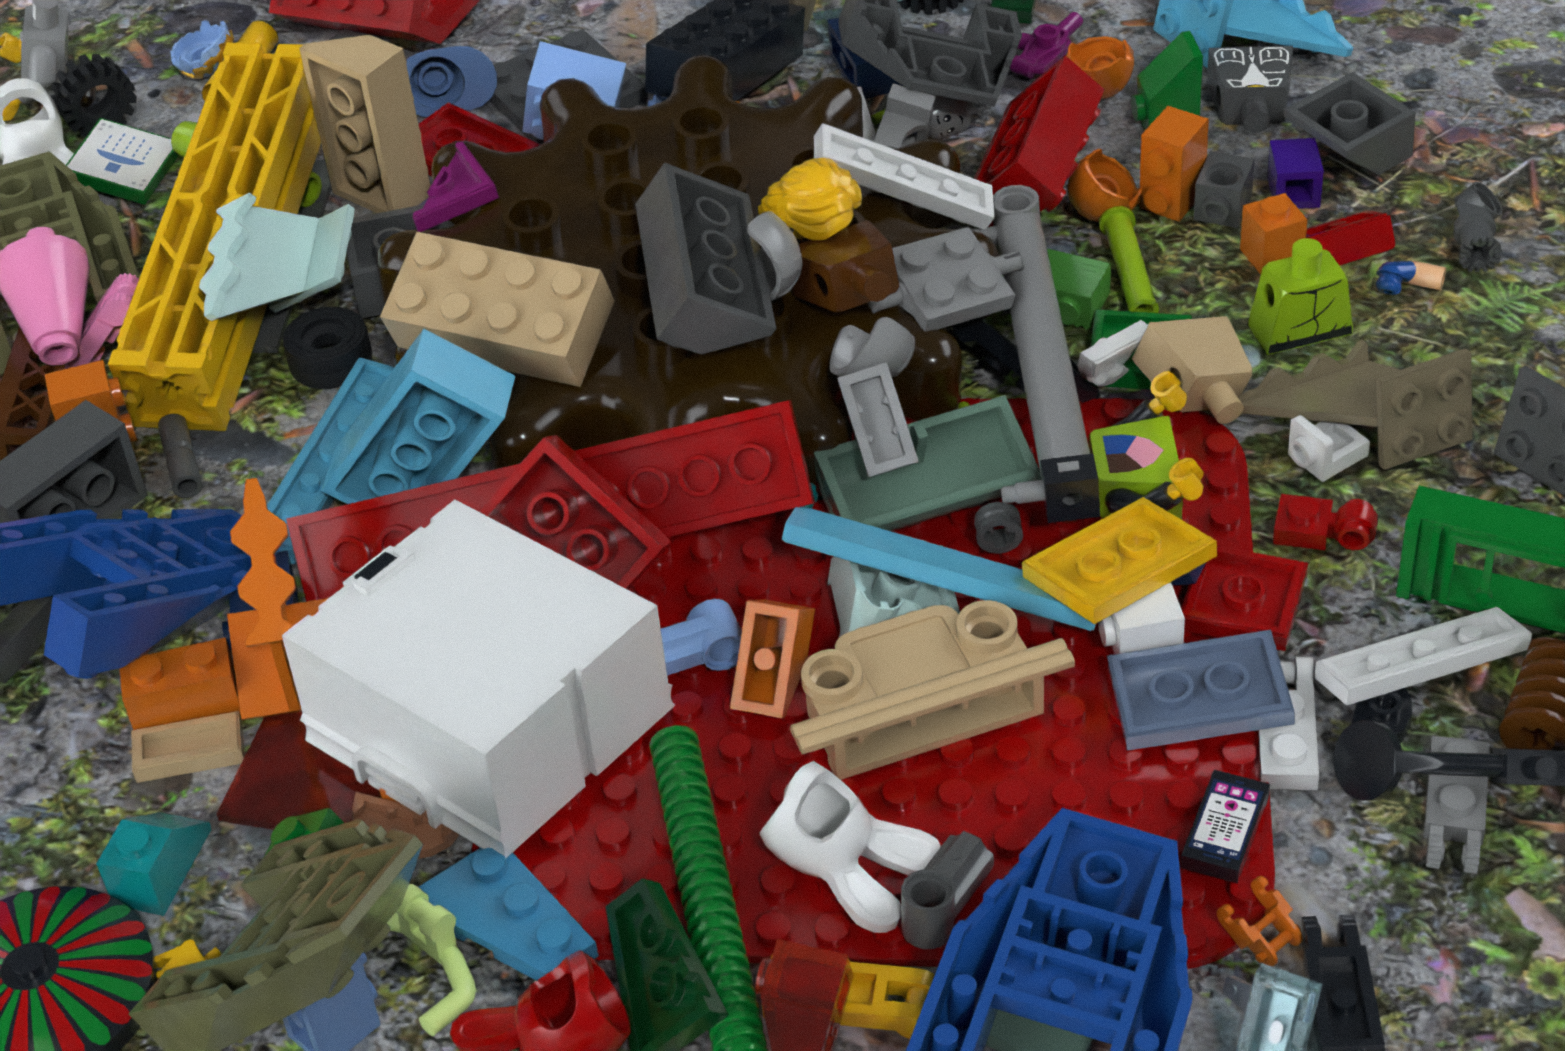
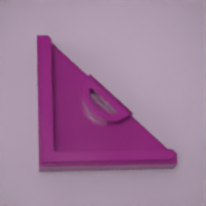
M463 141L455 143L457 152L448 167L443 166L427 191L429 198L423 208L413 213L412 218L418 232L425 231L499 198L495 184Z

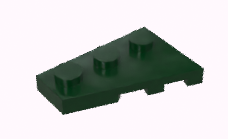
M642 878L606 906L621 999L630 1020L631 1033L628 1036L630 1051H679L729 1015L660 883Z

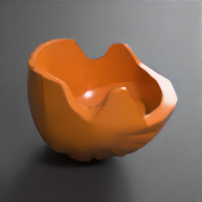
M1108 36L1092 37L1077 44L1071 42L1068 47L1067 57L1105 89L1100 100L1114 97L1129 82L1134 69V50L1125 39L1120 41Z
M1102 149L1094 150L1081 159L1067 183L1068 197L1072 206L1080 215L1095 222H1099V218L1107 209L1115 206H1124L1133 210L1140 202L1142 187L1140 186L1137 189L1129 171L1115 158L1104 155Z

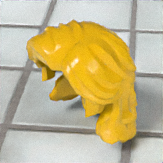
M831 158L810 159L800 165L793 166L788 173L781 177L780 181L768 187L767 195L761 199V204L758 206V214L760 215L767 211L774 212L789 228L794 229V236L801 241L803 238L812 241L826 240L849 226L854 216L853 209H858L862 204L861 188L857 181L851 178L849 170L839 167Z

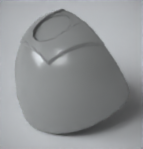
M767 211L754 218L748 224L747 233L762 246L760 250L770 299L773 301L784 296L793 288L801 274L803 261L798 241L793 232L774 212Z
M888 317L878 319L870 334L852 325L844 326L838 334L831 353L830 370L833 374L841 377L887 362L891 376L896 377L907 367L913 356L915 337L902 325Z

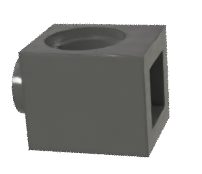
M1210 151L1195 183L1194 220L1239 228L1242 221L1243 205L1249 204L1252 197L1255 159Z

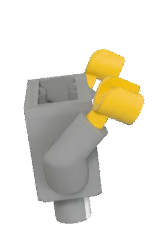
M32 0V5L25 7L23 30L20 32V38L7 32L1 35L0 46L2 48L0 49V57L13 63L21 62V78H27L40 83L50 97L55 95L51 89L52 83H61L56 77L58 71L61 70L67 73V66L65 64L68 62V10L58 8V0ZM20 97L11 101L3 110V120H12L21 103L28 104L35 99Z

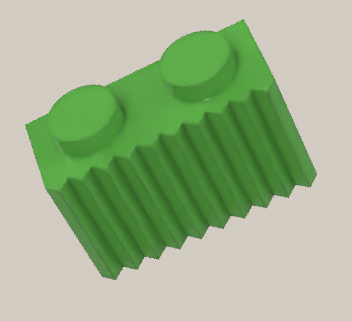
M1047 248L1063 324L1068 326L1074 324L1077 328L1082 325L1085 330L1091 328L1095 318V311L1101 310L1110 294L1111 264Z

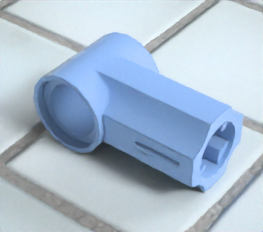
M720 599L706 600L696 605L690 611L686 621L661 628L667 675L704 663L711 670L717 671L728 670L737 665L742 629L727 602Z

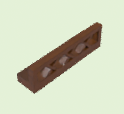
M20 326L0 383V461L15 451L17 445H23L52 424L54 415L50 407L48 391L35 397L33 395L38 383L47 388L45 374L70 367V362L63 365H43L39 356L32 350ZM28 415H31L37 421L36 429L23 428Z

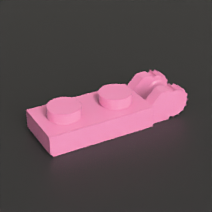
M131 273L119 274V277H116L83 324L78 354L74 360L70 361L69 368L100 361L105 351V346L102 345L104 341L110 344L115 341L139 281L136 275H131Z

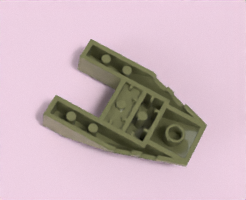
M48 151L0 165V250H3L8 244L26 237L27 232L36 227H49L54 230L55 235H62L76 240L86 249L90 267L89 280L97 304L116 277H119V274L131 273V275H136L139 278L116 208L113 205H105L92 187L83 186L78 181L76 174L55 155ZM0 300V376H2L13 345Z
M357 819L275 844L240 885L262 907L220 957L166 970L130 1011L129 1015L164 1051H221L324 997L331 998L335 996L352 979L354 971L351 969V966L360 955L374 949L389 933L390 926L387 922L402 905L423 843L413 834L392 828L387 833L379 824L373 823L369 827L363 820Z

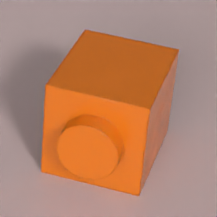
M1286 193L1243 205L1240 250L1261 275L1262 268L1268 262L1292 257L1294 242L1306 238L1308 219Z

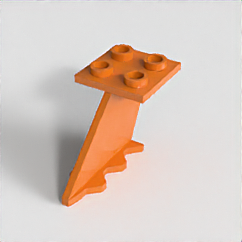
M257 478L245 480L244 514L230 531L232 544L249 555L252 564L251 569L237 585L238 594L243 601L256 609L227 614L242 721L302 711L282 635L307 615L313 616L319 612L318 606L328 599L286 605V602L296 590L295 579L277 566L275 552L289 536L288 528L283 520L268 510L267 500Z

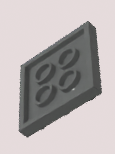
M584 29L570 32L563 38L550 43L618 61ZM538 47L532 48L527 53L508 61L494 64L497 72V87L489 101L521 132L523 130L527 84ZM625 68L619 108L630 109L648 101V92H645V84ZM522 132L528 139L539 144L544 143V140L538 139L532 134Z

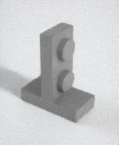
M887 362L838 377L837 380L850 418L854 439L857 440L868 477H875L918 463V457Z

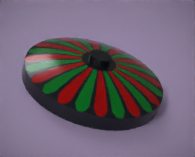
M73 886L38 888L0 900V1051H120L140 1028V1025L129 1013L158 980L156 977L158 967L155 963L156 954L149 934L139 917L127 905L103 892Z

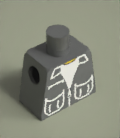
M1293 46L1209 48L1207 88L1222 123L1226 125L1243 124L1247 131L1259 133L1266 130L1269 124H1280L1285 121L1284 109L1287 108Z

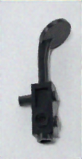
M1360 720L1350 724L1339 736L1334 750V770L1339 784L1351 797L1363 801H1375L1388 796L1397 786L1401 774L1492 777L1493 783L1565 786V751L1493 748V754L1403 751L1400 741L1393 730L1386 724L1374 720Z

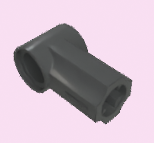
M965 831L960 835H950L924 870L913 872L905 878L901 886V932L905 940L914 947L935 949L944 946L948 942L954 927L955 918L993 869L994 854L985 847L981 838Z

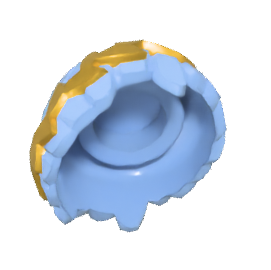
M203 20L200 31L189 32L180 38L178 42L174 43L170 51L171 61L179 72L188 78L203 79L210 77L218 68L219 63L224 60L223 52L227 42L234 41L233 32L228 30L224 21H220V26L217 24L211 26L208 20Z

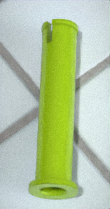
M1115 206L1107 209L1099 218V227L1101 232L1108 238L1128 311L1159 313V305L1156 303L1133 228L1136 222L1135 215L1132 210L1124 206Z

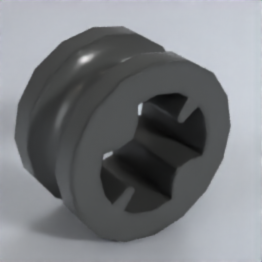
M993 502L981 507L976 512L974 517L977 544L983 550L990 553H1005L1015 549L1021 543L1023 538L1019 510L1014 505L1004 502ZM1003 526L1004 528L996 530L993 527Z

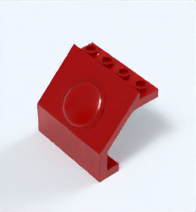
M271 0L269 13L303 25L338 30L344 28L359 33L441 44L479 0Z

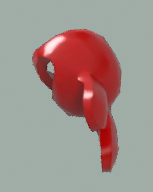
M579 950L567 956L557 967L532 983L518 997L517 1005L478 1009L461 1014L452 1023L450 1036L459 1051H510L519 1047L520 1051H617L630 1035L631 1028L627 1011L615 986L597 962Z

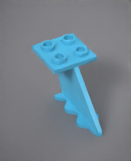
M1160 0L1153 30L1169 42H1172L1181 32L1190 31L1203 55V66L1208 68L1209 48H1221L1224 34L1284 46H1293L1309 50L1312 53L1322 52L1343 57L1352 55L1354 48L1341 34L1336 32L1330 13L1323 10L1311 15L1306 11L1303 0Z

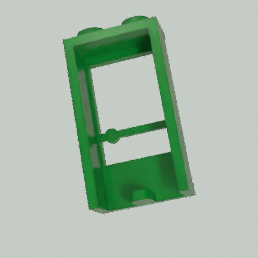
M1419 485L1405 523L1396 597L1409 600L1412 594L1423 597L1424 600L1431 601L1433 599L1441 604L1474 612L1498 607L1517 622L1565 633L1564 589L1492 573L1496 552L1565 568V518ZM1457 543L1487 550L1484 570L1454 564Z

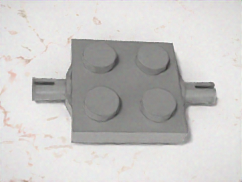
M969 227L894 247L892 249L899 289L895 293L889 294L884 300L879 302L870 301L868 305L869 308H872L871 311L873 313L899 305L914 316L925 332L952 326L1012 308L1015 293L1002 275L1024 270L1025 260L1019 250L996 257L990 256Z

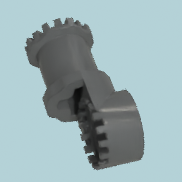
M1476 181L1454 199L1459 217L1454 222L1453 235L1457 243L1461 245L1459 261L1464 269L1467 268L1469 272H1472L1473 269H1475V272H1479L1480 269L1486 272L1488 267L1491 269L1495 268V263L1499 264L1501 258V245L1494 238L1496 232L1495 219L1502 214V207L1493 192L1481 182Z

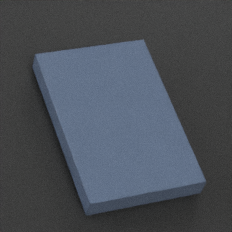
M1271 630L1107 656L1108 669L1127 751L1295 724L1294 707Z

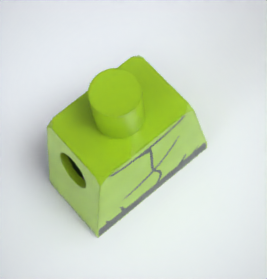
M1303 238L1297 240L1292 247V257L1268 262L1262 268L1248 326L1267 355L1353 334L1347 277L1331 253L1323 250L1321 243L1315 239Z

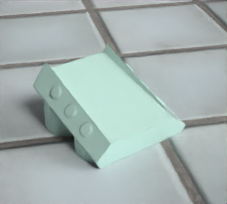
M838 557L831 558L827 585H831L841 628L839 637L860 627L870 626L934 605H945L953 608L958 614L960 613L955 591Z

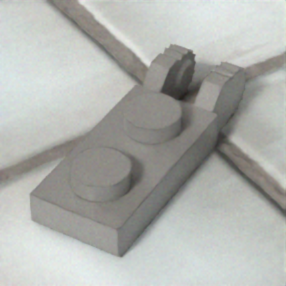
M1432 736L1430 752L1489 754L1490 742ZM1428 775L1423 834L1424 838H1428L1426 867L1439 869L1440 863L1444 860L1445 842L1443 840L1465 843L1461 856L1463 872L1477 874L1480 847L1483 845L1485 834L1488 777Z

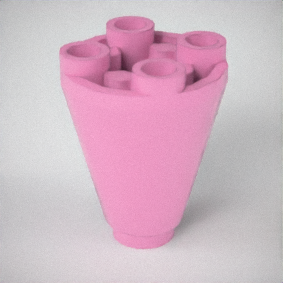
M36 227L29 230L26 237L8 244L3 250H0V292L32 350L39 356V359L48 365H63L74 360L78 354L82 338L90 267L86 249L76 240L62 235H55L54 230L49 227Z

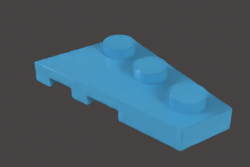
M479 848L419 886L428 895L429 902L432 905H441L455 915V938L463 942L466 938H469L491 950L495 959L536 981L557 967L567 956L579 950L593 959L599 956L597 945L593 938L514 853H511L505 859V856L493 848Z

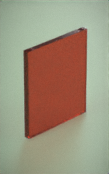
M293 712L264 717L216 815L220 822L274 830L287 817L330 808L344 823L352 821V806L356 792L381 798V794L378 789L368 783V780L363 784L358 782L353 769L305 741L306 726L300 721L302 712Z

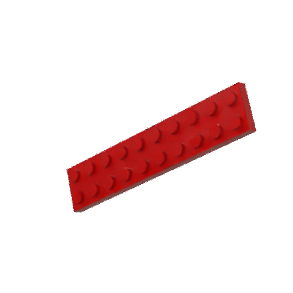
M791 400L575 450L585 462L667 537L815 503ZM519 464L287 518L286 521L306 602L330 598L344 587L343 582L389 545L395 547L420 526L423 528L427 527L430 524V518L453 500H457L478 511Z

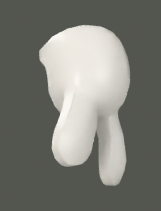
M16 78L7 81L0 87V158L3 160L2 165L48 151L66 165L74 153L65 146L61 117L55 101L38 82L27 78ZM17 98H33L43 104L38 114L24 122L5 124L2 113L4 108Z
M815 761L803 765L795 773L785 788L782 803L759 832L765 846L776 857L803 874L825 880L838 902L855 924L874 933H886L896 928L901 917V904L892 893L874 880L859 865L858 858L860 855L884 867L909 876L913 872L924 870L941 847L938 839L922 830L875 819L845 783Z

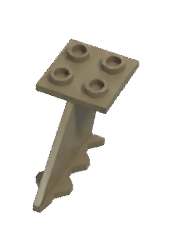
M1362 339L1355 344L1346 358L1336 361L1325 353L1314 355L1303 372L1292 375L1280 367L1271 369L1257 388L1248 390L1238 396L1244 406L1242 414L1295 418L1302 415L1307 420L1376 426L1378 432L1379 466L1383 470L1472 440L1471 352L1466 348L1401 370L1368 361V343Z

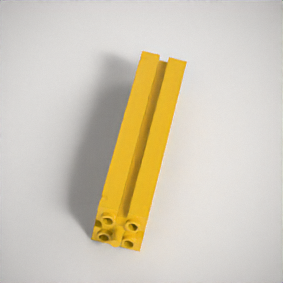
M227 42L223 52L224 61L218 65L117 337L118 347L113 349L108 361L113 378L119 377L122 390H128L125 397V406L128 413L131 414L134 427L158 428V422L162 417L168 414H179L186 419L189 430L226 431L230 420L229 410L234 408L268 304L210 321L204 317L206 294L199 288L200 280L214 262L215 256L208 251V246L211 239L222 226L223 218L216 213L218 208L250 192L256 197V202L252 206L298 214L321 144L299 50L304 44H278L275 54L268 53L261 43Z

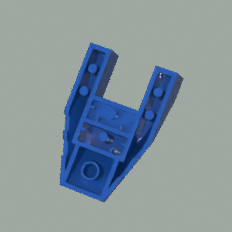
M123 509L121 519H96L97 513L92 510H76L0 523V606L53 596L44 656L63 667L67 674L83 679L94 678L101 672L123 668L143 655L156 650L207 622L229 606V598L238 590L237 585L252 567L251 557L231 542L230 531L242 515L232 509H172L171 518L158 519L156 517L148 518V513L142 509Z
M1061 808L1019 854V862L1002 880L997 879L983 894V901L965 921L959 920L953 927L906 1051H984L998 1010L1112 1044L1110 1051H1179L1193 997L1188 980L1187 936L1184 934L1183 896L1177 841Z

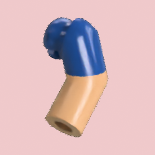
M1419 261L1385 262L1376 272L1379 276L1376 281V288L1379 292L1387 295L1399 294L1402 283L1441 291L1445 281L1446 267Z

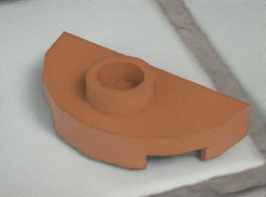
M359 792L355 793L352 806V821L361 819L369 827L373 823L379 824L387 833L392 828L415 835L423 843L418 859L438 854L450 847L459 836V834L443 824H440L436 829L431 827L426 811L419 815L401 803Z

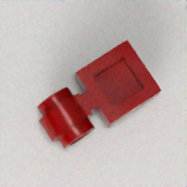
M1281 494L1273 531V544L1326 550L1328 538H1333L1346 549L1361 550L1367 547L1376 537L1378 515L1373 506L1362 499L1349 500L1338 509L1337 513H1332L1333 500Z

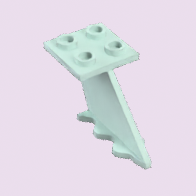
M250 192L218 208L216 213L223 218L222 226L211 239L208 246V251L215 256L214 262L200 280L199 288L206 294L204 317L213 321L270 303L269 309L276 313L340 283L345 270L344 262L348 242L352 235L351 227L355 208L347 204L321 218L252 206L256 202V197Z

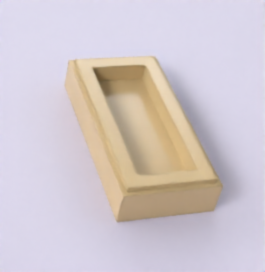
M239 711L131 730L132 772L136 783L245 763L243 722Z

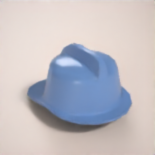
M469 46L426 49L406 59L416 115L421 117L430 116L448 102L466 111L479 108L492 98L497 87V72L492 61L483 52Z

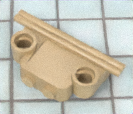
M991 600L977 601L967 605L959 614L951 607L934 605L845 633L836 641L835 649L822 650L811 655L804 662L801 669L802 687L806 693L807 713L810 719L790 725V731L802 755L825 748L828 755V763L833 774L842 780L1043 714L1044 676L1074 667L1075 660L1062 638L1027 649L1017 632V617L1015 613L1003 603Z

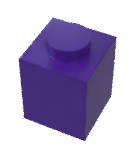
M1316 138L1270 140L1267 179L1271 196L1286 193L1298 209L1320 208L1324 170Z

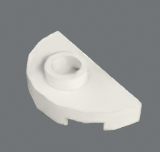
M1140 320L1108 338L1099 339L1092 347L1082 351L1078 361L1080 375L1098 387L1112 384L1129 371L1123 364L1138 347L1148 324Z

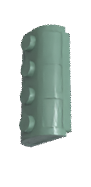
M1005 395L907 424L919 462L875 477H868L857 440L839 444L834 449L814 452L816 478L829 514L888 531L918 525L930 519L966 508L977 507L983 503L1002 498L1001 488L1003 486H1011L1018 482L1042 480L1040 469Z

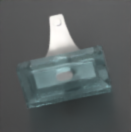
M1264 963L1256 970L1253 984L1237 976H1227L1223 994L1245 1013L1236 1051H1306L1323 984Z

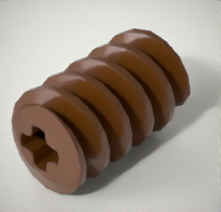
M1551 637L1532 639L1527 648L1528 652L1522 662V669L1517 676L1516 685L1511 693L1510 702L1505 709V716L1499 726L1500 738L1509 749L1564 751L1565 641Z

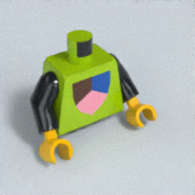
M1164 371L1158 374L1151 382V393L1156 398L1152 401L1145 399L1126 418L1110 427L1093 430L1089 434L1090 454L1093 453L1098 474L1100 517L1102 518L1144 497L1182 520L1183 498L1192 501L1202 495L1203 484L1200 480L1204 472L1193 458H1184L1179 461L1170 417L1163 416L1162 414L1165 409L1170 412L1181 410L1187 401L1186 393L1180 387V381L1171 371Z

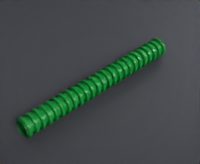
M675 725L666 727L658 731L651 738L649 747L656 781L658 782L657 786L666 822L667 835L669 836L670 849L672 850V859L675 864V873L678 878V888L681 892L680 897L684 907V917L687 921V931L697 955L729 1014L708 1030L710 1041L712 1042V1051H769L766 1048L767 1042L763 1033L762 1019L759 1017L760 1011L756 1002L755 988L752 986V974L749 971L750 967L748 957L746 956L745 943L742 941V930L739 926V917L736 912L729 872L726 868V859L723 854L722 842L720 841V832L717 827V819L714 813L713 801L711 800L701 748L699 747L698 735L693 729L686 726Z

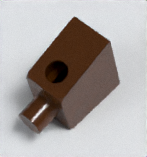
M868 220L846 227L826 240H809L799 244L803 266L801 274L792 288V294L797 298L834 312H842L870 301H882L889 294L895 293L899 289L891 243Z

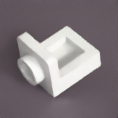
M1302 415L1291 419L1288 455L1298 466L1307 469L1322 482L1368 456L1370 441L1349 424L1321 421L1313 425Z

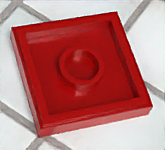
M1217 546V557L1206 563L1196 584H1189L1181 609L1185 617L1184 631L1221 638L1271 630L1276 649L1286 651L1307 578L1308 562Z

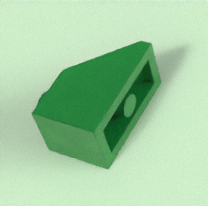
M1190 31L1181 32L1137 76V94L1131 95V111L1134 120L1141 121L1144 130L1150 126L1167 106L1200 116L1203 55Z

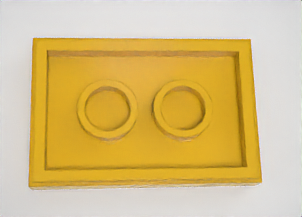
M1142 497L1023 561V577L1091 623L1096 624L1217 557V541Z

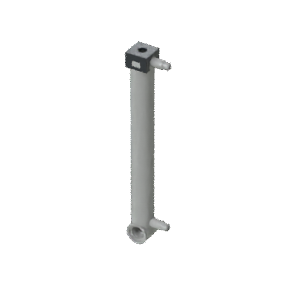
M1011 185L1003 187L993 195L995 217L993 219V226L987 227V229L975 228L971 230L982 232L991 238L994 244L998 245L999 255L1019 250L1025 260L1024 270L1003 275V277L1015 293L1010 314L1042 480L1018 482L1011 486H1003L1001 488L1002 502H1017L1021 504L1044 501L1048 523L1100 517L1098 474L1093 453L1090 454L1040 217L1039 196L1034 189L1027 186Z

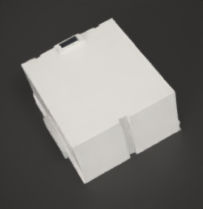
M453 500L430 518V524L427 527L423 528L420 526L395 547L389 545L343 582L344 587L318 606L319 612L313 616L307 615L282 635L302 709L300 721L306 726L305 741L353 769L356 780L361 784L368 780L371 786L378 790L382 788L386 791V795L415 813L421 815L426 811L431 827L436 829L440 824H443L482 849L493 848L505 856V859L586 787L584 779L590 773L598 776L675 706L671 700L673 685L668 683L658 607L656 604L457 500Z

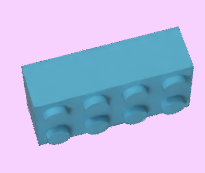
M423 328L334 449L321 491L346 504L456 479L504 420L515 376Z

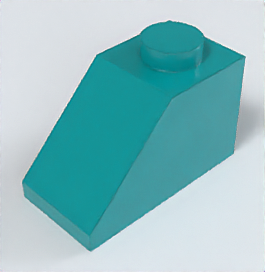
M162 812L122 819L96 863L108 894L120 900L132 910L164 916L212 830L210 822Z

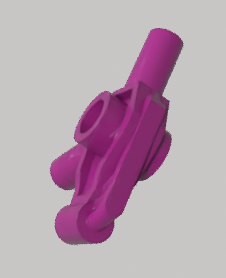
M1071 12L1057 26L1042 24L1036 27L1032 34L1022 33L1017 49L1023 50V53L1013 58L1010 65L1011 72L1028 78H1032L1035 74L1046 72L1067 54L1068 47L1071 44L1069 37L1083 24L1081 15L1077 12Z

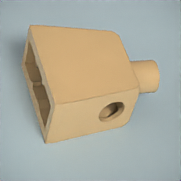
M1228 317L1149 322L1132 357L1134 363L1151 382L1158 374L1164 371H1171L1180 381V387L1187 396L1185 406L1178 410L1180 412L1210 410L1220 424H1227L1237 419L1244 410V406L1238 396L1243 393L1252 376V366Z

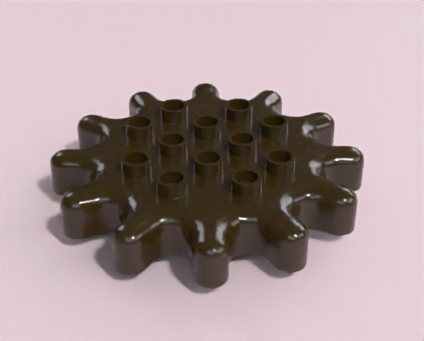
M700 55L689 58L680 64L675 73L673 91L669 98L655 105L637 109L617 108L608 105L590 85L582 80L575 78L558 79L547 86L541 96L539 106L544 136L543 144L522 152L505 153L486 148L474 142L463 141L495 184L499 198L450 219L449 221L454 226L421 232L600 269L615 300L581 387L507 371L515 376L506 415L488 439L493 470L520 464L536 445L547 436L557 435L575 451L791 400L810 483L816 486L818 500H823L815 473L814 452L834 449L839 444L852 441V428L847 419V408L837 380L839 376L833 374L830 370L831 353L838 334L844 326L852 325L870 334L876 321L883 317L896 321L915 337V349L909 364L898 376L892 377L904 416L920 421L957 410L958 404L961 402L962 357L961 349L955 337L942 329L925 332L914 316L899 305L873 313L871 311L872 308H869L867 302L842 312H834L793 296L791 289L784 296L771 301L776 330L771 336L702 355L683 348H675L663 341L657 340L635 204L662 165L667 163L749 194L753 216L756 218L759 216L758 206L761 204V199L767 195L768 187L780 181L781 177L788 173L793 166L814 159V135L822 123L863 138L862 97L857 86L845 78L826 77L811 85L797 100L790 104L777 108H756L742 105L733 99L731 74L725 63L714 57ZM937 139L919 140L894 149L960 173V160L955 149L943 141ZM454 141L437 151L432 162L431 172L433 181L443 166L448 167L457 152L455 143L462 141ZM861 185L859 186L861 188L862 204L858 209H853L854 216L849 226L866 220L870 221L891 243L892 248L959 230L940 229L954 222L953 218L925 208L915 207L911 203L883 193L873 192ZM406 230L392 234L383 240L377 250V268L385 304L416 232H418L417 230ZM971 230L990 256H999L991 238L982 232ZM803 238L802 241L799 239H797L798 244L809 241V239ZM991 314L979 318L984 319L986 317H989ZM396 347L395 365L398 364L408 349Z

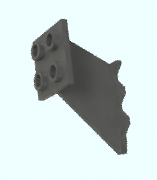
M1524 366L1519 369L1493 454L1564 496L1565 387Z

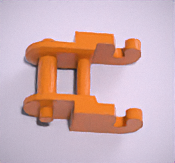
M1258 876L1251 882V888L1254 895L1265 907V916L1255 925L1249 926L1243 918L1233 920L1230 917L1234 913L1233 908L1228 904H1224L1217 910V917L1241 950L1248 946L1259 963L1267 967H1274L1278 963L1276 953L1287 943L1299 946L1303 942V936L1300 927L1288 915L1293 911L1292 907L1277 889L1270 890L1269 892L1266 891L1267 879L1263 876ZM1272 923L1279 934L1270 942H1267L1260 932Z

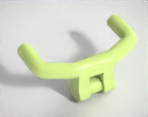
M409 884L402 905L387 924L390 926V931L402 933L443 966L452 991L419 1017L422 1028L429 1035L435 1036L469 1008L475 998L476 985L466 960L456 945L454 933L456 925L455 915L441 905H432L424 891L414 884Z

